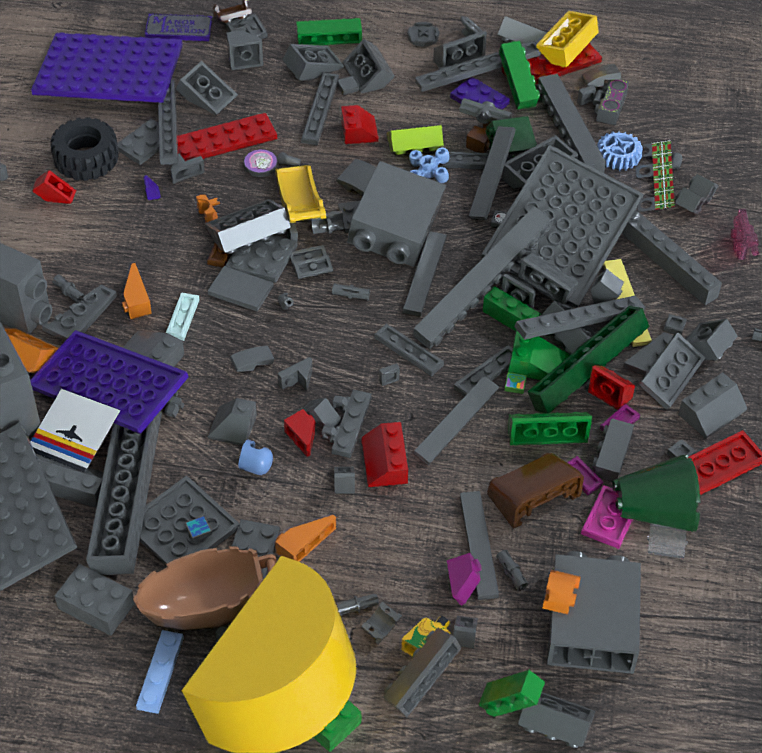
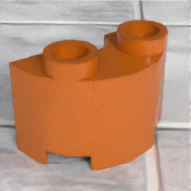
M551 570L542 608L568 614L570 606L574 607L577 594H573L574 588H579L581 577Z

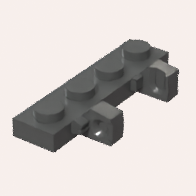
M353 390L351 397H334L333 408H339L344 413L340 427L337 426L336 429L333 426L328 428L324 425L322 430V439H327L334 443L332 454L351 458L372 399V393Z

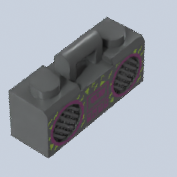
M621 79L609 80L608 83H604L603 91L597 90L593 100V105L596 106L597 122L616 126L627 96L629 81Z

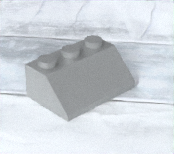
M506 16L498 32V35L502 37L501 40L507 43L520 41L521 45L532 41L538 43L547 34L544 31Z

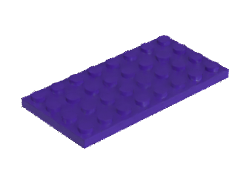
M75 330L33 376L30 382L32 390L54 399L63 389L118 409L120 412L113 423L141 434L189 376L186 371Z

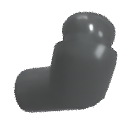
M280 152L277 156L279 164L300 166L301 159L289 156L284 152Z
M678 152L672 154V171L679 169L683 160L682 155Z

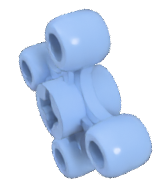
M439 148L436 150L434 157L431 155L422 156V153L418 150L412 151L409 154L410 163L413 166H420V168L410 172L425 178L435 177L439 183L447 182L449 179L447 169L444 167L438 168V165L449 161L448 150L446 148Z

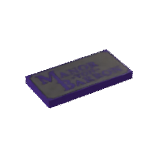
M149 14L145 38L209 41L212 16Z

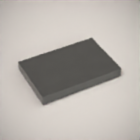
M224 266L208 289V295L258 312L274 286L271 281Z

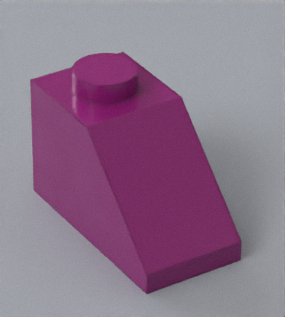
M470 553L447 560L452 596L460 605H464L481 580L479 572L482 570L481 564Z

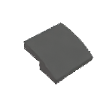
M607 64L588 70L582 74V79L587 87L591 85L599 87L604 86V80L621 79V72L615 64Z
M355 159L339 176L336 182L349 192L354 189L363 196L376 167Z
M324 245L293 251L290 256L293 270L298 279L333 272V267L329 255L326 254Z

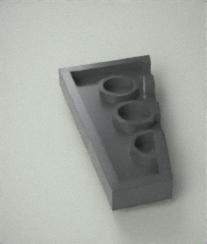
M100 285L84 296L80 303L71 305L67 312L55 316L54 321L42 325L43 331L63 341H66L75 330L85 333L117 297V292Z

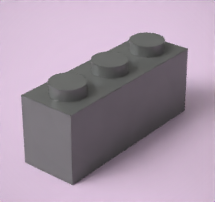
M611 418L609 426L605 425L602 435L605 439L604 441L600 440L597 450L600 454L599 457L595 456L592 468L595 469V474L599 478L611 482L613 479L619 478L632 438L634 424Z

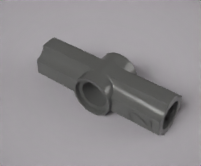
M463 98L459 110L461 113L476 117L483 124H487L489 121L512 118L511 112L498 109L489 101L478 103Z

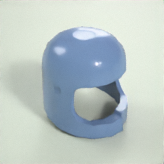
M246 440L241 450L238 463L239 468L256 475L266 474L273 463L272 452L266 447L260 450L255 449V442Z

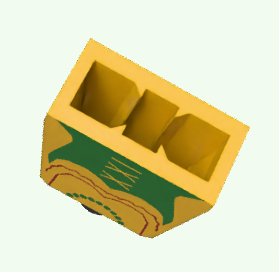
M439 616L436 622L423 618L402 638L401 650L412 656L418 648H422L426 643L425 640L431 631H435L438 627L451 634L446 629L450 624L449 620L443 616Z

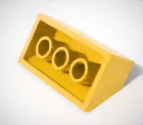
M568 11L536 44V48L553 65L567 67L599 33L597 16Z

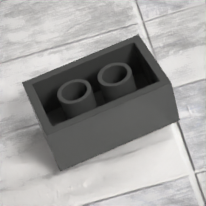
M81 564L77 566L55 595L59 610L110 636L135 604L131 589Z

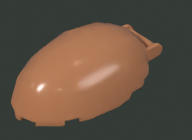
M229 546L230 549L217 551V548L201 550L166 564L167 568L158 573L153 571L138 585L139 589L133 600L140 612L157 626L182 630L221 627L233 622L262 583L264 578L261 569L267 568L269 573L277 560L275 555L269 554L258 557L255 550H239V547Z

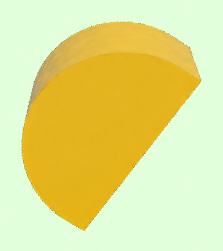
M281 556L182 689L209 744L233 753H277L311 739L320 733L340 713L349 699L354 686L356 658L333 595L325 580L307 565Z

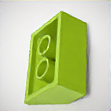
M442 125L386 132L391 152H396V155L406 154V150L423 152L422 148H429V151L439 149L440 146H444Z

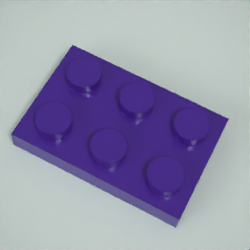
M470 77L450 93V98L460 104L463 98L478 103L489 101L496 108L502 110L510 103V98L473 77Z

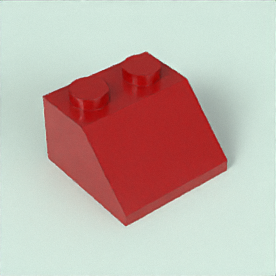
M359 105L341 106V122L345 144L379 142L375 116Z
M594 365L592 367L589 393L617 410L633 398L635 385L629 380H625L604 366Z

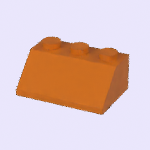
M4 328L28 372L35 373L39 371L59 349L17 328Z

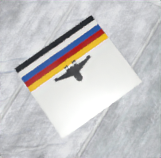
M61 389L30 443L36 454L85 473L120 410Z

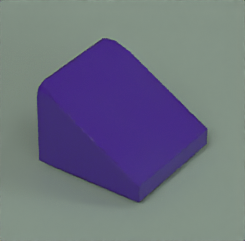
M147 175L144 176L147 199L161 198L158 185Z

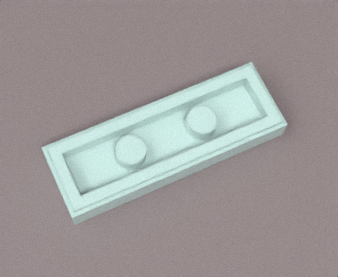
M181 293L166 333L183 341L185 340L199 302L198 295Z

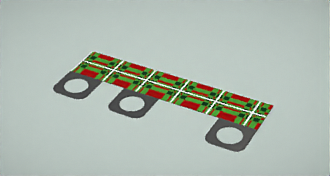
M671 140L641 145L642 147L649 148V152L643 154L642 157L653 156V163L637 166L636 176L638 178L654 176L655 197L643 198L638 205V211L644 212L675 207ZM643 167L650 168V172L646 175H641L639 170ZM643 201H651L652 205L644 209L641 207V203Z

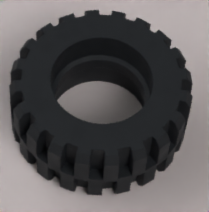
M80 117L73 121L69 120L66 124H61L51 137L50 146L55 168L67 178L72 177L78 181L80 179L89 181L92 178L95 180L99 176H105L107 171L110 172L117 164L119 152L116 134L113 128L104 121L101 122L99 119H91L90 117H85V119ZM84 147H93L92 149L84 151L77 150Z

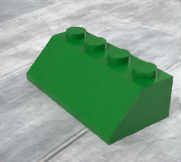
M587 412L509 415L510 445L588 443L592 416Z

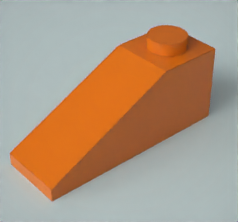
M132 263L123 294L125 302H122L124 313L128 312L130 319L152 314L150 300L136 263Z
M331 515L290 528L277 537L275 541L276 553L279 556L300 562L336 529V517Z

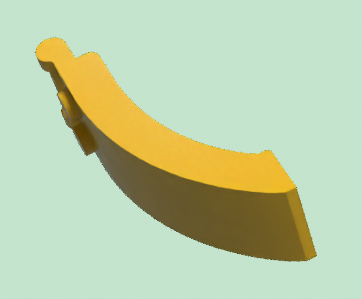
M310 165L275 169L283 207H285L290 223L305 219H326L323 200L317 193Z

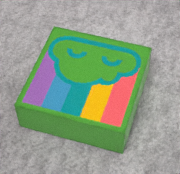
M508 372L505 391L524 394L527 375Z

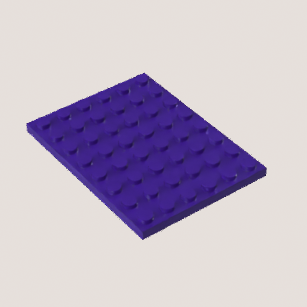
M55 33L31 89L32 95L164 103L183 46L182 40Z

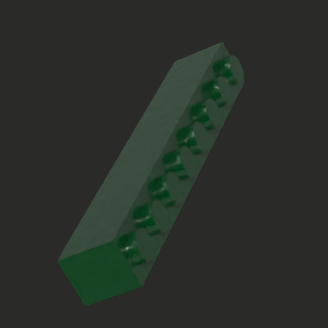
M629 305L527 391L535 410L547 414L552 412L555 407L562 401H565L569 395L591 378L594 365L605 367L612 358L616 357L633 340L642 335L650 327L643 308Z

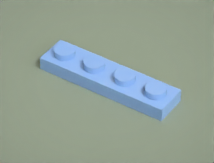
M162 630L136 705L137 710L159 714L184 639L183 634Z

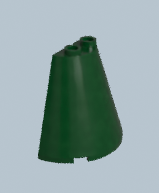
M687 454L679 455L612 480L613 491H616L619 496L616 498L615 504L616 509L620 510L621 517L692 532L697 531L700 519V512H696L698 503H700L699 481L692 459L688 458Z

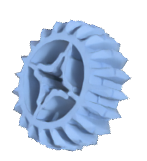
M612 131L611 134L606 133L605 136H601L597 143V147L606 161V168L612 167V170L618 169L620 171L624 169L627 171L628 168L633 169L634 166H637L642 158L643 149L641 142L638 141L637 137H633L632 134L627 135L626 132L620 133L618 131V133H614Z

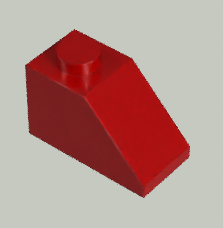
M50 170L36 179L32 189L35 194L45 201L65 204L72 203L76 193L73 187Z
M302 409L284 420V432L308 457L311 455L316 422L311 414L308 415Z

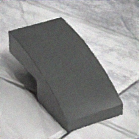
M268 346L246 349L230 356L236 372L254 371L256 365L273 364L275 360Z

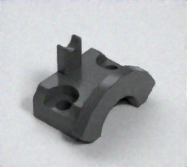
M382 601L374 614L363 623L361 628L375 639V643L379 644L396 626L402 615L397 614Z

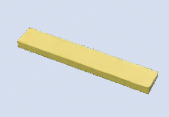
M622 260L605 261L603 264L604 270L608 269L624 282L621 288L623 291L617 299L635 296ZM648 329L631 342L633 347L648 345L652 342Z

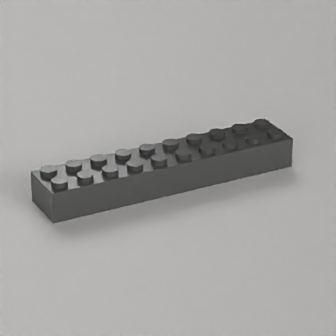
M161 410L141 434L115 423L113 424L86 559L89 568L101 575L134 574L162 416Z

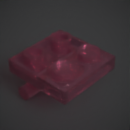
M738 209L737 216L734 217V229H731V239H734L733 250L737 253L738 260H745L748 248H751L753 256L759 254L758 237L754 232L753 225H749L746 209Z

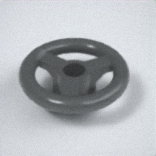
M466 16L460 17L461 22L465 26L461 32L466 37L482 32L472 20Z

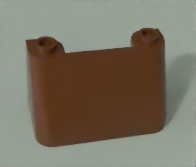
M546 453L501 477L493 478L489 482L487 495L514 529L521 526V518L525 514L530 516L532 509L560 495H563L564 498L570 496L572 500L580 497L584 476L579 470L554 453Z

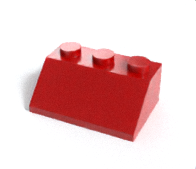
M401 422L381 423L361 437L368 487L408 484V464Z

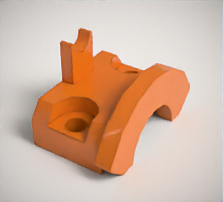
M206 195L196 196L199 214L203 213L205 215V223L217 219V212L213 206L220 204L217 201L218 199L209 200Z

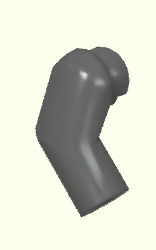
M286 292L278 296V302L283 310H287L294 303L293 299L290 296L288 297Z

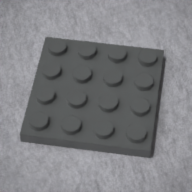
M185 476L145 506L139 541L166 566V564L175 559L201 550L217 547L237 531L240 523L188 476ZM204 515L212 530V535L193 542L185 527V522Z

